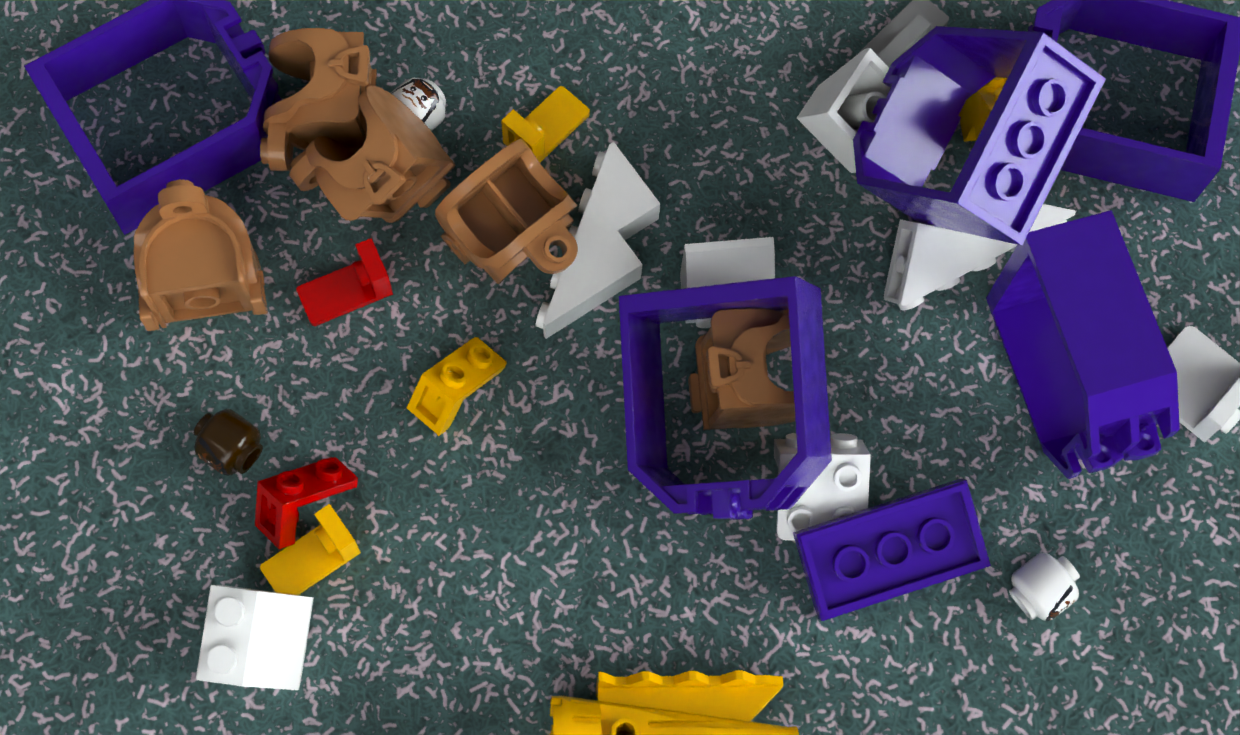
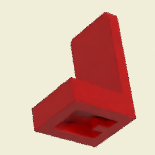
M372 238L355 244L359 260L353 262V264L304 283L296 288L312 326H318L393 295L389 276Z
M330 457L257 482L255 526L278 549L295 544L296 524L299 521L298 507L356 488L358 477L336 457Z

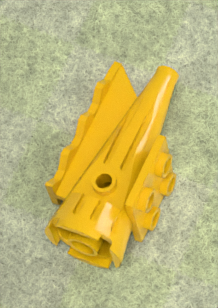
M735 670L720 676H708L698 671H687L675 676H660L650 671H642L627 677H615L604 672H598L596 683L597 700L567 696H551L550 717H553L550 735H799L797 726L787 727L751 722L783 688V676L753 675L743 670Z

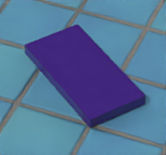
M962 478L793 532L813 605L820 621H825L991 566L967 480Z

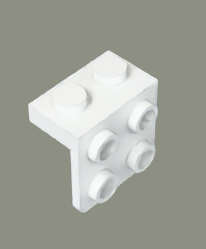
M1187 326L1168 347L1177 371L1179 422L1203 442H1206L1218 430H1222L1227 434L1240 420V410L1238 409L1240 407V363L1197 328Z
M796 433L787 434L786 439H774V458L778 466V475L797 454ZM845 433L830 436L832 461L791 509L777 510L776 531L780 539L795 540L793 532L868 508L871 454L863 440H857V436Z

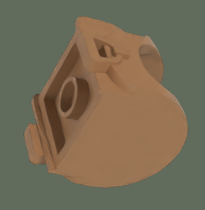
M302 28L281 33L273 38L269 44V61L279 71L292 77L309 81V83L299 92L271 105L265 110L263 129L268 138L261 139L260 157L262 164H269L271 171H290V164L293 160V148L296 147L306 151L307 146L318 136L329 137L356 153L363 146L367 135L366 119L358 103V96L368 86H376L377 69H372L370 65V50L367 45H364V32H337L333 29Z
M368 86L358 96V103L366 119L367 135L363 146L356 153L329 137L318 136L307 146L306 151L296 156L290 164L292 169L289 176L301 191H308L319 185L327 199L345 220L354 221L359 217L382 218L389 223L399 221L416 203L421 208H428L450 187V181L444 176L456 166L442 149L441 144L426 124L402 101L377 86Z
M523 139L514 141L487 160L453 189L435 209V216L445 231L441 235L443 241L464 264L471 261L477 267L484 269L497 284H500L527 257L542 272L557 274L566 270L577 256V242L567 230L574 223L573 218L568 213L576 208L577 204L553 180L548 171L543 168ZM549 246H559L562 250V257H554L549 251Z
M189 180L169 182L166 188L158 193V205L145 215L134 234V266L139 288V316L146 330H159V324L162 328H167L166 323L252 311L254 315L268 314L264 274L241 218L225 202L205 195L203 189L194 186L193 182Z
M748 308L715 312L711 317L710 329L705 335L700 336L695 344L698 374L693 373L688 378L691 411L693 413L702 412L703 430L764 427L795 422L794 391H785L771 382L768 378L766 355L791 347L789 310L775 311Z

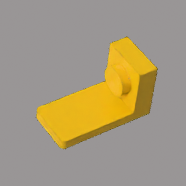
M559 86L525 119L513 109L501 120L503 143L508 146L518 139H523L538 161L542 162L589 117L590 109L564 86Z
M474 337L421 375L407 409L440 436L452 425L463 400L501 373L507 362L483 341Z
M330 504L314 514L320 524L318 527L295 541V544L286 547L260 565V570L275 592L300 595L361 553L356 541Z

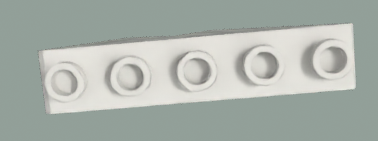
M614 142L609 144L606 153L599 151L592 171V176L597 177L592 190L588 188L584 190L579 204L578 212L583 214L579 227L572 225L569 230L577 242V256L566 270L553 274L550 288L555 289L550 303L543 302L540 307L536 327L543 329L546 339L641 279L642 263L625 240L659 219L660 202Z
M1043 204L1029 232L1067 222L1066 219L1074 216L1076 211ZM900 219L884 291V300L898 304L900 310L912 309L924 302L923 296L935 290L942 291L957 285L961 281L960 277L970 271H981L991 267L996 263V257L1007 251L1013 252L1017 244Z

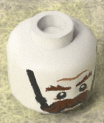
M410 78L391 92L392 95L402 101L419 117L431 131L440 125L445 118V96L441 89L430 80Z
M1039 553L1012 574L1013 588L1009 590V593L1028 618L1033 620L1038 617L1042 620L1050 621L1078 599L1079 591L1075 581L1080 578V575L1064 556L1056 560L1050 554Z

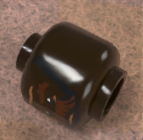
M231 409L221 410L215 415L207 413L197 423L193 432L197 436L194 445L197 457L226 476L237 472L240 474L246 473L259 458L263 450V445L260 444V430Z

